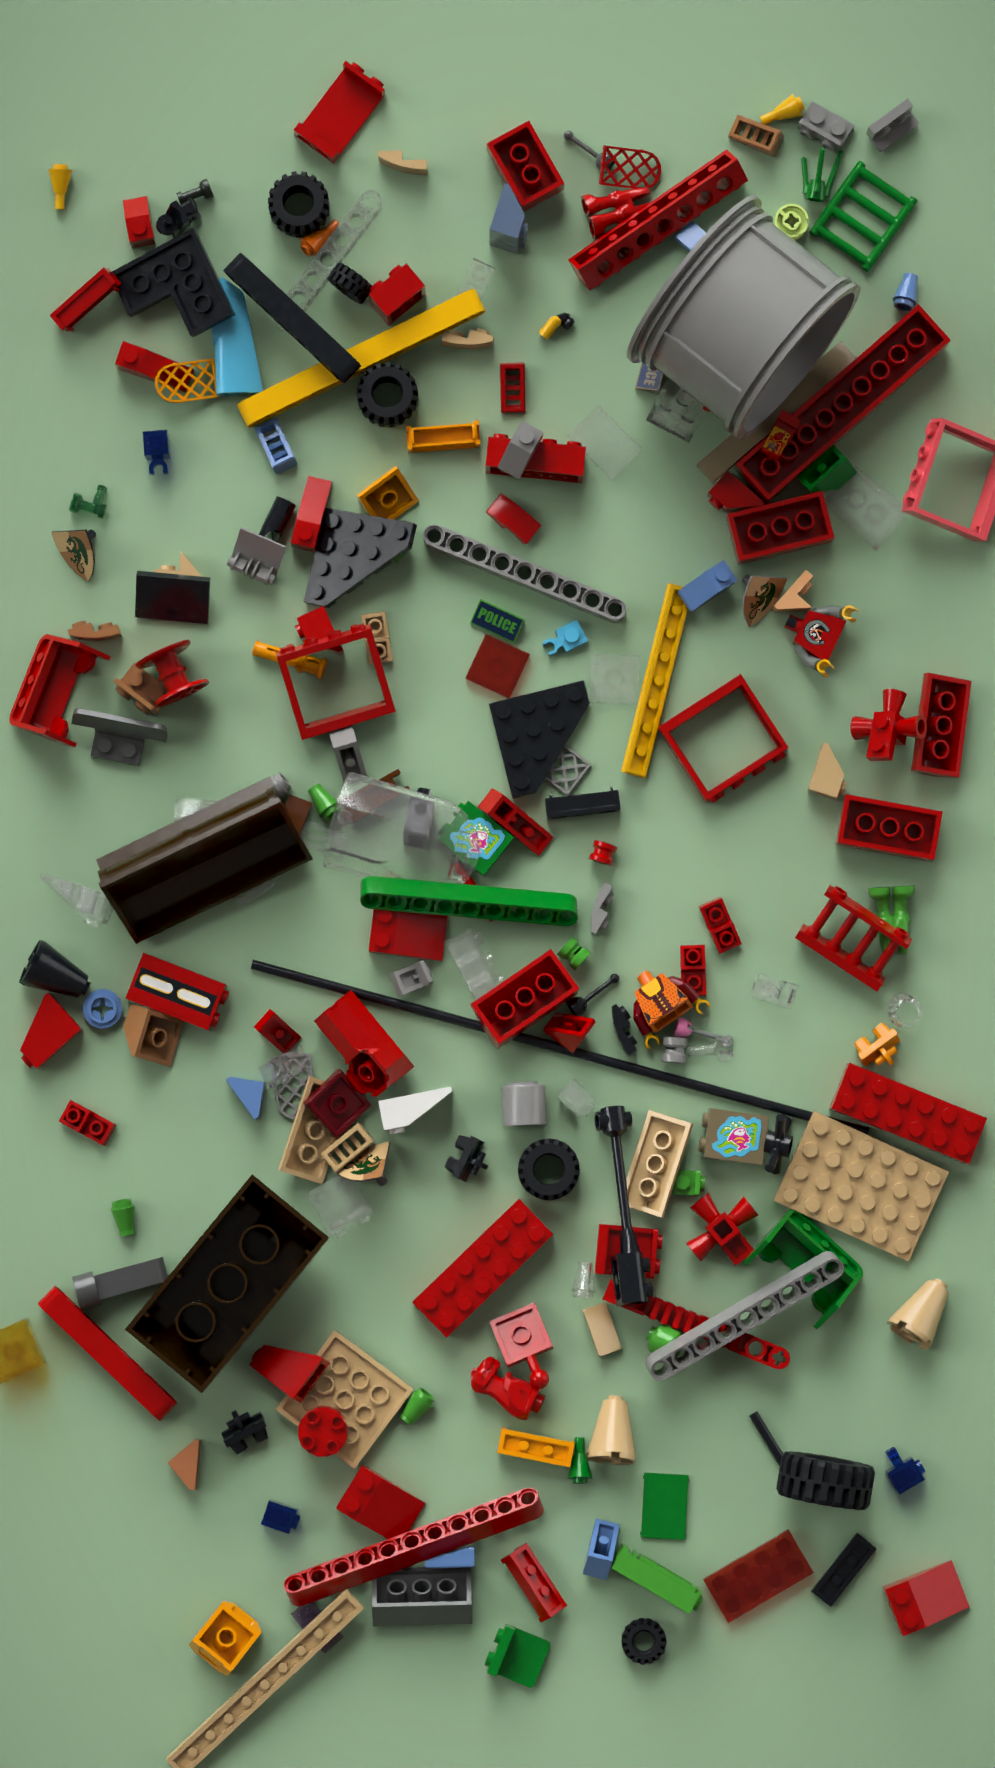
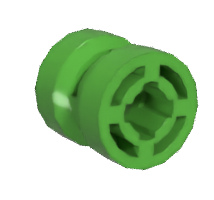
M572 937L557 955L561 959H566L570 967L576 970L591 952L587 948L579 946L578 940Z

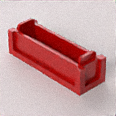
M103 267L52 312L50 317L61 330L65 329L67 332H73V326L112 291L118 292V287L122 283L110 269Z
M527 1543L514 1549V1552L500 1560L502 1564H506L537 1612L540 1622L550 1619L567 1606Z

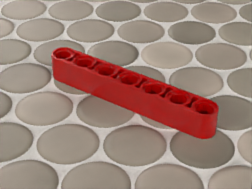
M54 1286L38 1302V1305L157 1420L161 1421L176 1406V1400L57 1286Z

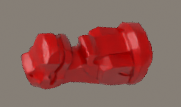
M486 1357L477 1368L471 1370V1386L473 1391L478 1394L489 1395L513 1417L527 1420L532 1412L538 1414L546 1397L541 1394L542 1389L534 1388L530 1382L524 1379L514 1378L512 1372H507L503 1378L497 1376L501 1363L495 1357Z

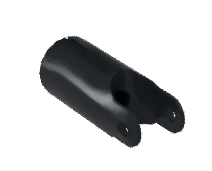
M276 496L259 535L265 537L271 531L272 540L278 543L296 505Z

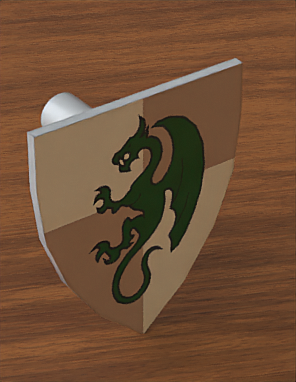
M745 575L742 582L747 586L743 596L742 609L748 627L756 624L771 610L785 586L786 577Z

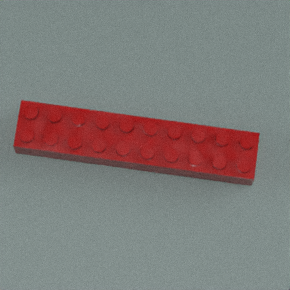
M918 304L792 414L799 418L801 422L778 461L761 452L767 439L766 437L738 461L734 469L765 504H768L826 450L838 443L949 345L950 338Z

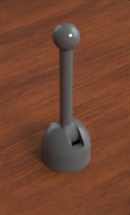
M566 131L564 138L573 141L595 157L596 166L600 170L602 153H596L574 137L571 131ZM607 152L605 162L611 158ZM612 160L606 166L611 170L615 163Z

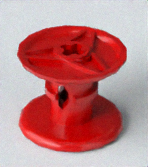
M183 640L166 646L144 657L135 664L138 669L155 665L160 675L158 680L163 682L168 692L155 701V708L184 699L210 683L207 679L189 682L185 674L186 666L183 667L177 655L190 646V640Z

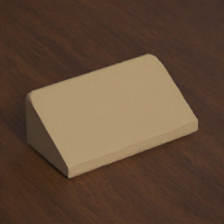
M606 1302L583 1309L598 1356L601 1357L622 1349Z

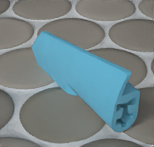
M222 277L219 280L236 315L212 327L213 346L215 347L216 395L223 397L248 396V393L263 391L245 296L243 291Z

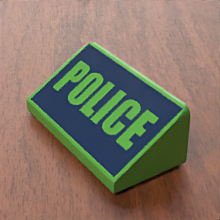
M480 599L470 623L515 643L525 620Z

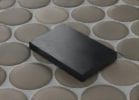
M137 571L135 617L208 624L211 577Z

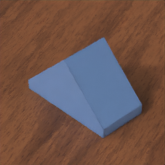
M235 1077L227 1078L226 1081L255 1120L258 1119L261 1114L265 1082Z

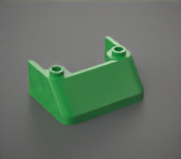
M790 1209L774 1225L743 1262L745 1265H748L757 1255L768 1263H774L780 1258L793 1270L822 1252H833L843 1263L844 1271L838 1279L817 1290L811 1296L814 1308L822 1313L813 1326L816 1329L840 1308L863 1276L861 1266L806 1215ZM829 1262L825 1269H831L835 1262ZM813 1274L807 1275L804 1281L812 1280Z

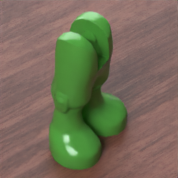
M914 885L892 886L893 916H891L889 910L890 887L868 888L869 896L876 901L877 916L893 927H900L909 933V923L911 920L906 911L907 899L914 895ZM878 932L883 953L890 943V938ZM899 945V954H906L907 949Z

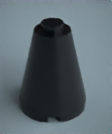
M39 940L28 958L29 962L26 968L24 967L19 979V983L24 986L76 998L80 994L85 995L91 982L87 981V974L43 940Z

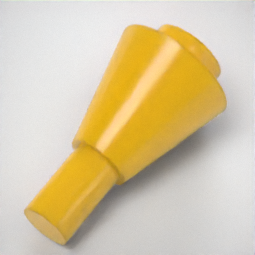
M792 94L779 104L774 111L760 116V119L766 125L777 119L783 120L803 116L801 111L805 110L800 96L795 98Z
M53 164V169H48L53 192L55 193V209L64 210L65 194L72 170L68 169L66 164Z

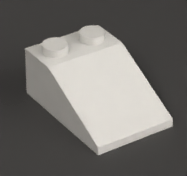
M452 1087L378 1101L384 1131L389 1130L390 1134L405 1132L404 1127L413 1124L450 1095Z

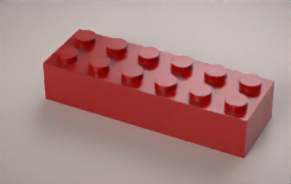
M847 1063L829 1108L964 1164L970 1163L987 1120L986 1117L852 1063Z
M518 1199L412 1302L447 1338L527 1261L553 1233Z

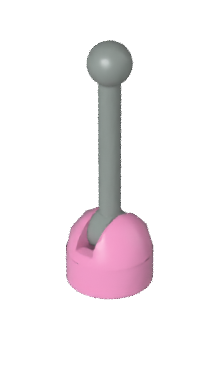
M681 1017L677 1018L673 1036L686 1038L691 1033L723 1041L726 1045H730L733 1042V1038L730 1035L721 1036L694 1029L689 1020Z

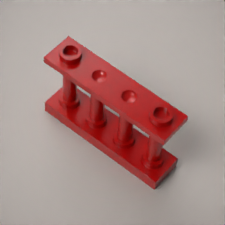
M829 885L824 894L829 898V901L812 926L803 924L795 938L878 992L885 980V977L882 976V970L899 945L907 949L912 938L909 937V933L904 929L893 927L849 898L846 891L842 888ZM840 905L848 910L850 914L833 939L828 940L820 935V930L836 906ZM860 918L871 927L854 952L848 953L841 949L840 944L857 919ZM878 932H881L892 940L875 965L869 967L862 962L861 957Z

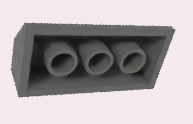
M408 1567L372 1580L373 1626L472 1624L471 1567Z

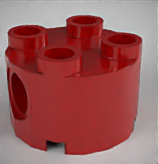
M318 1406L309 1410L302 1417L298 1427V1438L301 1446L308 1453L317 1457H328L336 1454L344 1446L348 1437V1424L345 1417L337 1409L330 1406Z

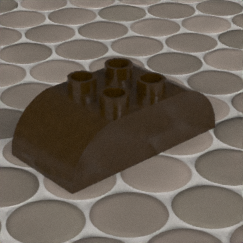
M252 1174L125 1330L198 1391L203 1393L328 1241L329 1237Z

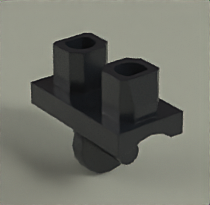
M176 200L170 203L166 213L158 218L156 228L160 234L165 236L173 234L175 238L181 235L186 227L191 225V218L196 216L197 211L190 201L179 205Z
M459 1135L455 1147L462 1150L463 1154L460 1160L450 1156L445 1164V1168L453 1173L452 1176L464 1182H467L470 1173L476 1176L480 1167L487 1170L488 1165L482 1163L486 1153L481 1151L485 1142L473 1136L469 1138Z
M237 1410L232 1411L234 1419L226 1423L229 1429L221 1433L226 1447L230 1446L236 1454L248 1448L244 1438L252 1435L256 1443L268 1438L265 1428L266 1423L261 1412L250 1416L248 1411L242 1415H239Z

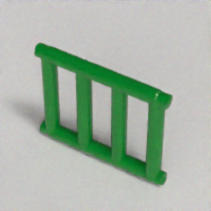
M858 161L816 220L809 233L815 237L819 235L862 264L861 268L865 272H869L911 213L918 200L912 196L908 198L865 168L866 165L862 161ZM859 176L903 205L896 217L851 188ZM845 196L889 225L882 237L838 208ZM831 216H834L876 245L868 257L824 227Z

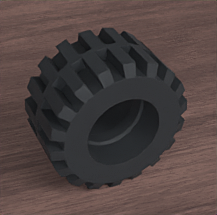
M294 171L291 172L292 175L287 176V174H284L282 180L274 182V188H271L269 191L268 206L271 219L281 232L284 230L286 235L291 236L295 234L296 237L301 238L302 234L307 236L314 230L316 232L320 230L321 225L326 223L330 204L327 190L321 181H317L316 176H308L307 172L303 171L301 174H297ZM305 193L309 195L313 200L312 209L303 216L289 214L285 210L284 204L292 194Z
M385 362L386 365L378 363L375 364L373 369L371 367L366 370L367 373L365 375L362 374L360 378V383L357 386L358 405L364 417L368 418L371 423H378L380 427L385 425L395 427L397 423L400 425L405 423L404 420L409 419L412 416V412L416 410L418 401L417 385L414 377L410 375L406 368H401V365L397 363L396 365H391V362ZM390 382L399 386L402 391L400 402L393 407L379 406L373 399V392L378 385Z
M548 1138L532 1143L524 1150L518 1163V1175L521 1184L528 1193L542 1200H555L567 1195L576 1185L580 1174L579 1161L575 1152L569 1145L557 1139ZM554 1155L560 1159L563 1164V1175L559 1181L553 1184H544L536 1178L534 1166L540 1157Z

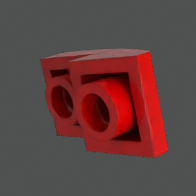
M499 494L486 511L499 526L507 528L523 544H527L542 526L525 510L503 494Z
M722 897L698 906L719 954L742 944Z
M681 945V979L689 982L699 993V997H706L705 945Z
M72 1100L69 1101L59 1119V1122L103 1146L107 1144L116 1127V1124Z

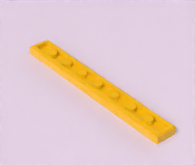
M672 583L667 584L621 769L623 773L640 778H646L688 610L677 593L683 587Z

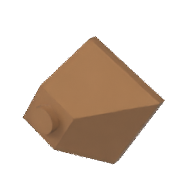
M130 1004L123 1028L131 1055L171 1067L184 1021L167 1014Z

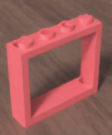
M944 418L931 419L925 430L926 437L924 443L918 451L916 467L910 475L911 483L903 497L901 511L974 542L986 541L995 516V440ZM943 432L994 453L970 529L918 508Z

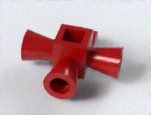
M884 689L883 712H874L873 719L854 716L851 720L850 731L854 740L870 737L866 758L870 761H892L895 745H905L907 736L923 739L926 736L927 722L923 715L903 718L899 714L907 696L903 691Z
M709 1192L690 1207L692 1211L708 1223L705 1226L707 1232L686 1242L701 1262L716 1244L721 1247L735 1266L753 1251V1247L741 1234L738 1226L759 1215L744 1196L728 1215L725 1212L719 1214Z

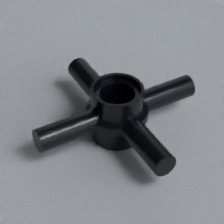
M784 1114L776 1116L775 1132L768 1131L764 1143V1153H769L765 1170L772 1174L780 1173L782 1157L788 1158L792 1148L793 1136L787 1135L792 1120Z

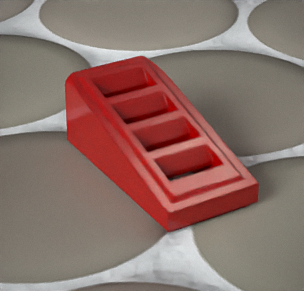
M524 362L500 363L501 413L525 412ZM505 370H519V375H505ZM506 380H519V385H506ZM506 390H520V395H506ZM506 400H520V405H506Z

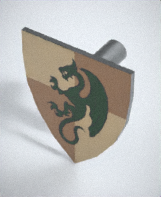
M390 1141L366 1148L336 1173L350 1181L364 1182L376 1180L379 1186H384L388 1182L384 1171L391 1144Z

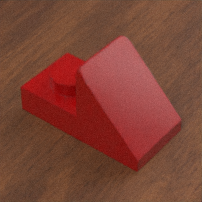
M271 1009L254 1026L259 1033L285 1056L302 1038Z

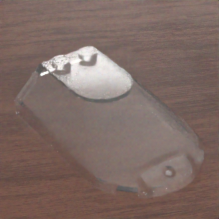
M349 772L334 809L324 847L323 867L361 878L378 876L463 884L471 876L477 865L480 854V841L477 830H475L469 820V816L455 804Z

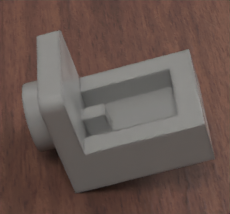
M424 960L389 974L398 997L421 989L433 982L431 970Z

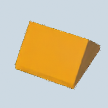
M396 466L357 495L358 502L368 515L394 520L419 502Z

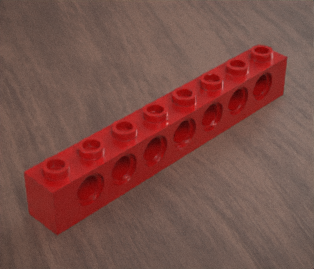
M725 150L568 259L579 281L589 291L598 287L603 281L613 274L620 272L623 267L640 258L642 254L660 244L662 240L672 233L679 231L682 226L699 217L704 211L719 203L721 199L731 192L738 190L741 185L748 181L738 159L728 150Z

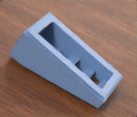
M277 418L254 427L276 474L298 464ZM276 428L277 432L266 437L263 436V434ZM278 438H281V440L268 446L267 443ZM282 447H285L284 450L272 455L271 452L276 451Z
M468 1546L425 1560V1567L475 1566L474 1546Z

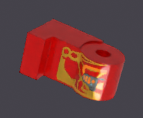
M782 409L761 452L778 461L800 425L801 420Z

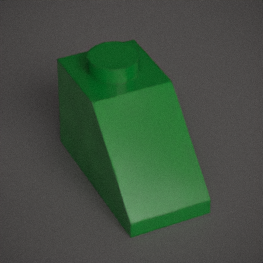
M832 445L799 474L797 478L811 493L840 489L857 474V471L849 460Z

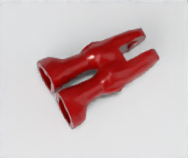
M645 187L624 191L616 190L606 197H595L590 194L581 196L584 213L587 217L590 216L588 223L593 239L595 240L603 236L606 227L615 223L620 224L649 204L645 203L634 206L633 201L649 196L651 194L650 189ZM607 208H616L613 212L594 215Z

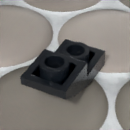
M615 1004L611 1007L613 1025L624 1051L629 1056L637 1050L634 1046L637 1044L635 1038L629 1031L627 1033L623 1031L625 1027L630 1025L628 1019L631 1016L623 1005L618 1007Z

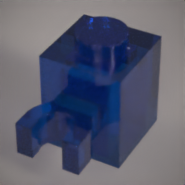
M143 431L144 456L147 461L152 460L149 465L150 476L155 475L154 468L157 465L163 467V474H169L168 466L164 459H171L168 431Z
M895 1447L885 1451L893 1465L885 1473L899 1495L925 1480L922 1474L926 1471L919 1459L914 1461L912 1457H908L902 1461Z

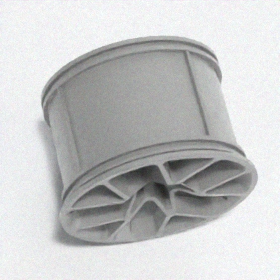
M755 195L743 199L732 207L686 255L648 307L627 349L629 361L632 363L642 362L653 371L660 370L725 422V429L729 433H733L734 437L738 440L748 437L764 424L812 370L846 322L857 302L861 289L857 283L852 282L851 278L846 275L840 277L775 226L772 216L764 213V210L761 208L762 202Z

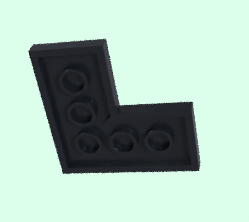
M195 228L182 233L112 271L122 283L118 287V294L130 317L172 296L190 336L195 337L236 315Z

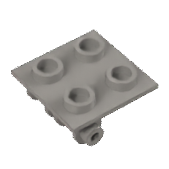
M241 527L232 557L230 556L227 566L231 567L230 570L232 571L235 570L240 573L245 571L244 576L250 573L251 579L256 576L255 579L263 582L265 585L267 583L272 585L275 582L286 546Z

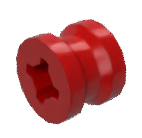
M594 840V851L590 854L589 860L612 866V855L616 852L617 847Z

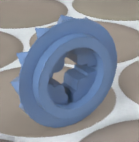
M106 989L91 992L83 1004L85 1019L89 1024L97 1028L113 1026L120 1019L123 1009L120 998L114 992ZM102 998H104L105 1006L113 1008V1010L105 1012L104 1020H102L100 1012L92 1010V1008L101 1005Z

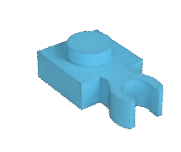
M575 620L555 630L558 637L546 639L543 642V646L548 643L554 645V650L548 652V656H552L561 647L567 653L587 643L588 640L579 622Z

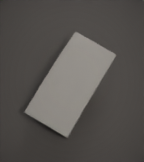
M605 882L599 891L592 911L591 933L593 935L597 931L602 933L609 922L606 919L608 913L602 910L601 906L607 907L614 894L610 892L613 887Z

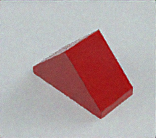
M556 1012L543 1030L552 1039L574 1053L596 1022L593 1018Z

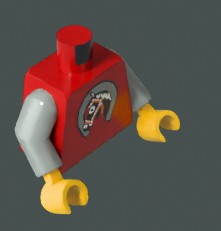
M833 605L815 607L812 611L808 610L804 620L790 614L784 627L797 633L793 644L795 645V652L804 665L819 671L825 678L829 676L824 670L827 667L834 669V666L828 661L844 628L846 620L852 623L856 622V619L850 617V614L853 611L859 612L857 608L851 605L846 607Z

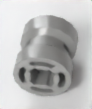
M663 1037L665 1052L662 1054V1062L686 1063L684 1048L687 1046V1038Z

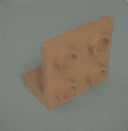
M133 663L121 680L118 678L114 679L113 682L117 686L115 690L127 701L131 698L136 701L134 705L147 716L150 712L156 716L162 707L155 708L154 703L168 692L162 683L145 670L138 669L135 666L136 663Z

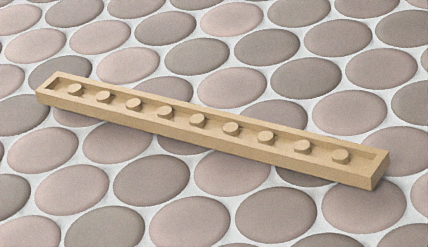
M347 1589L344 1590L166 1757V1761L173 1768H194L364 1609V1606Z

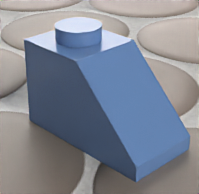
M723 560L702 573L677 593L689 611L692 612L728 590L737 581V578Z
M596 1518L583 1569L584 1575L607 1580L613 1561L620 1524Z

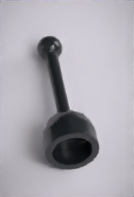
M612 974L607 982L585 998L577 996L571 998L566 1002L570 1011L575 1016H582L587 1011V1002L612 983L619 982V975Z

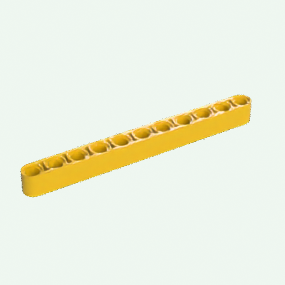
M471 289L347 349L346 351L361 365L349 380L366 372L370 367L374 368L375 364L385 363L442 335L444 331L448 332L482 315L486 310L476 290ZM318 363L237 404V407L247 428H250L342 384V382L321 363Z

